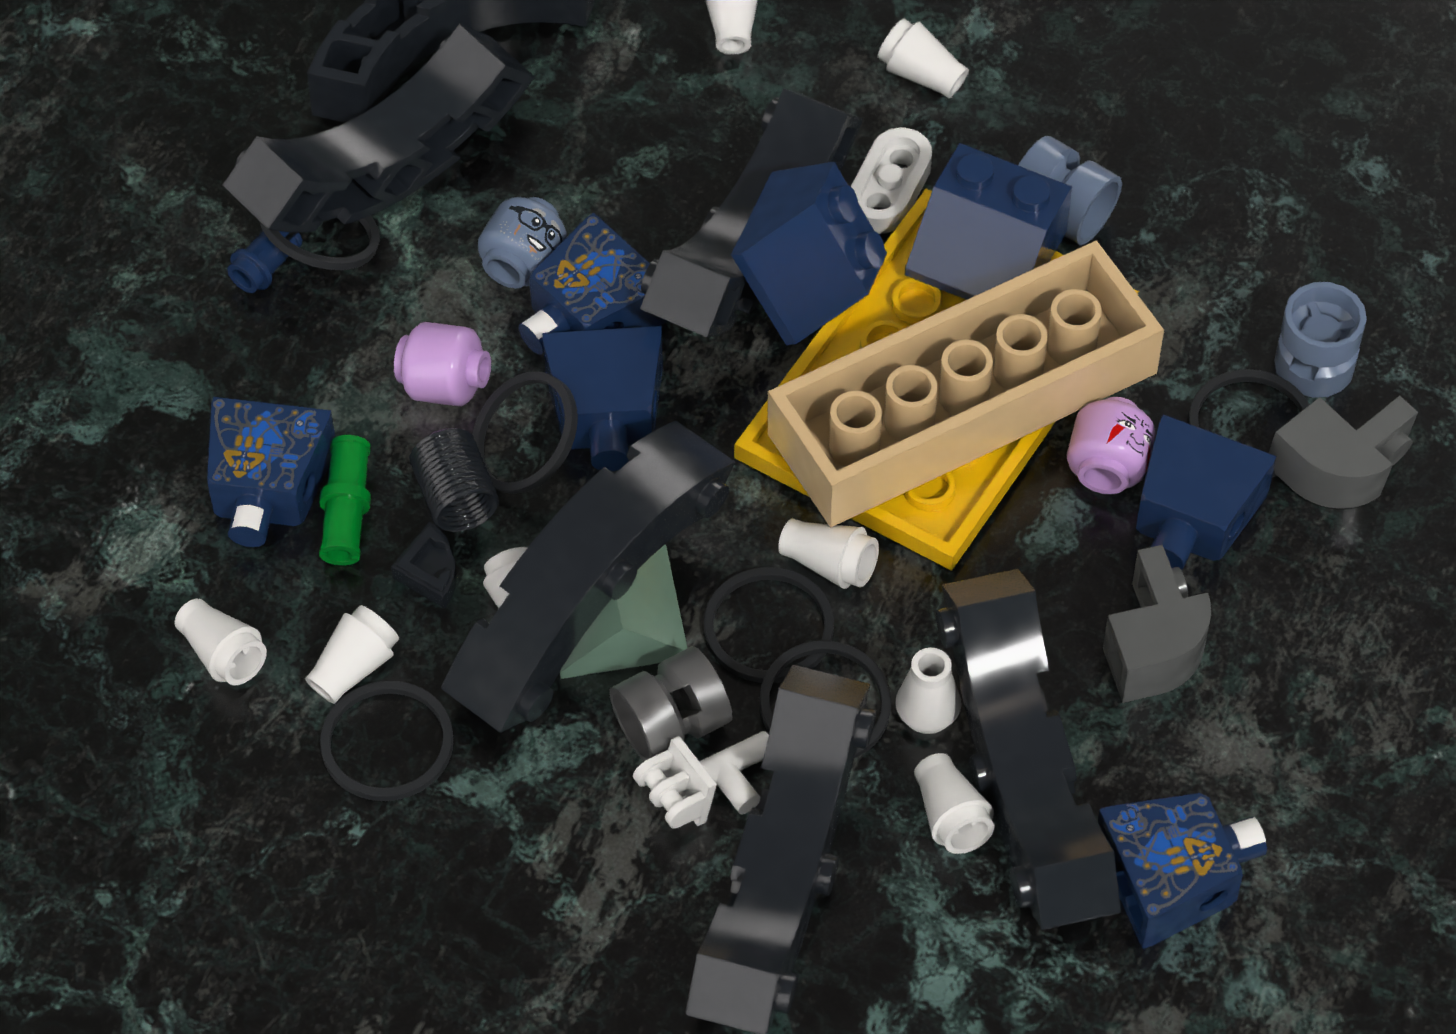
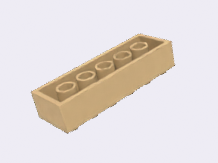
M1096 240L768 391V436L831 528L1079 411L1091 402L1102 400L1157 374L1164 329Z

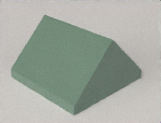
M666 544L637 570L636 578L629 590L617 600L611 599L600 612L559 672L561 679L657 664L687 649Z

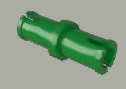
M341 435L331 440L328 485L324 486L320 491L319 503L320 507L325 511L319 556L323 561L334 565H352L360 559L361 550L359 546L363 515L369 511L371 503L370 492L366 489L367 463L371 444L360 436Z

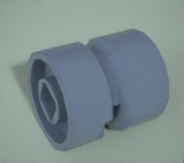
M1044 136L1028 150L1018 165L1072 186L1065 237L1078 245H1085L1101 230L1110 217L1121 192L1122 181L1119 176L1094 161H1086L1080 165L1078 152L1051 136Z
M1313 282L1298 288L1288 299L1275 355V367L1277 375L1293 384L1304 396L1311 398L1329 397L1341 392L1352 380L1367 320L1365 306L1355 293L1344 286L1331 282Z

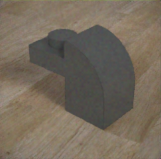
M1399 396L1359 429L1355 430L1319 397L1275 432L1269 454L1277 456L1274 466L1275 474L1298 495L1321 506L1346 509L1368 504L1381 495L1392 466L1411 447L1413 440L1408 436L1418 412Z
M1163 545L1141 549L1137 552L1132 585L1141 608L1111 614L1107 618L1103 651L1122 703L1163 694L1176 689L1195 673L1203 657L1211 618L1209 595L1204 593L1188 597L1184 574L1180 567L1171 568Z

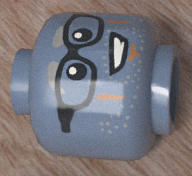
M538 197L505 199L495 210L478 238V252L482 259V266L485 272L501 285L515 289L530 286L529 278L532 272L567 238V231L559 218L557 210L546 200Z

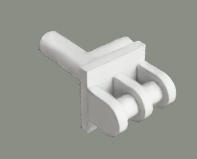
M762 731L701 761H698L684 741L678 736L671 739L668 750L641 763L634 771L633 778L639 786L648 785L651 789L649 799L655 807L664 806L667 810L665 820L671 828L681 827L691 821H694L697 826L706 823L717 785L739 814H745L752 807L755 808L758 805L761 797L740 771L763 760L769 734Z

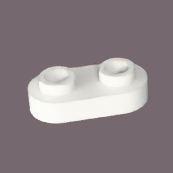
M894 128L880 134L874 141L851 185L856 193L860 207L874 231L878 234L889 233L897 228L914 205L930 174L931 145L924 135L913 129ZM897 164H904L908 167L900 168Z

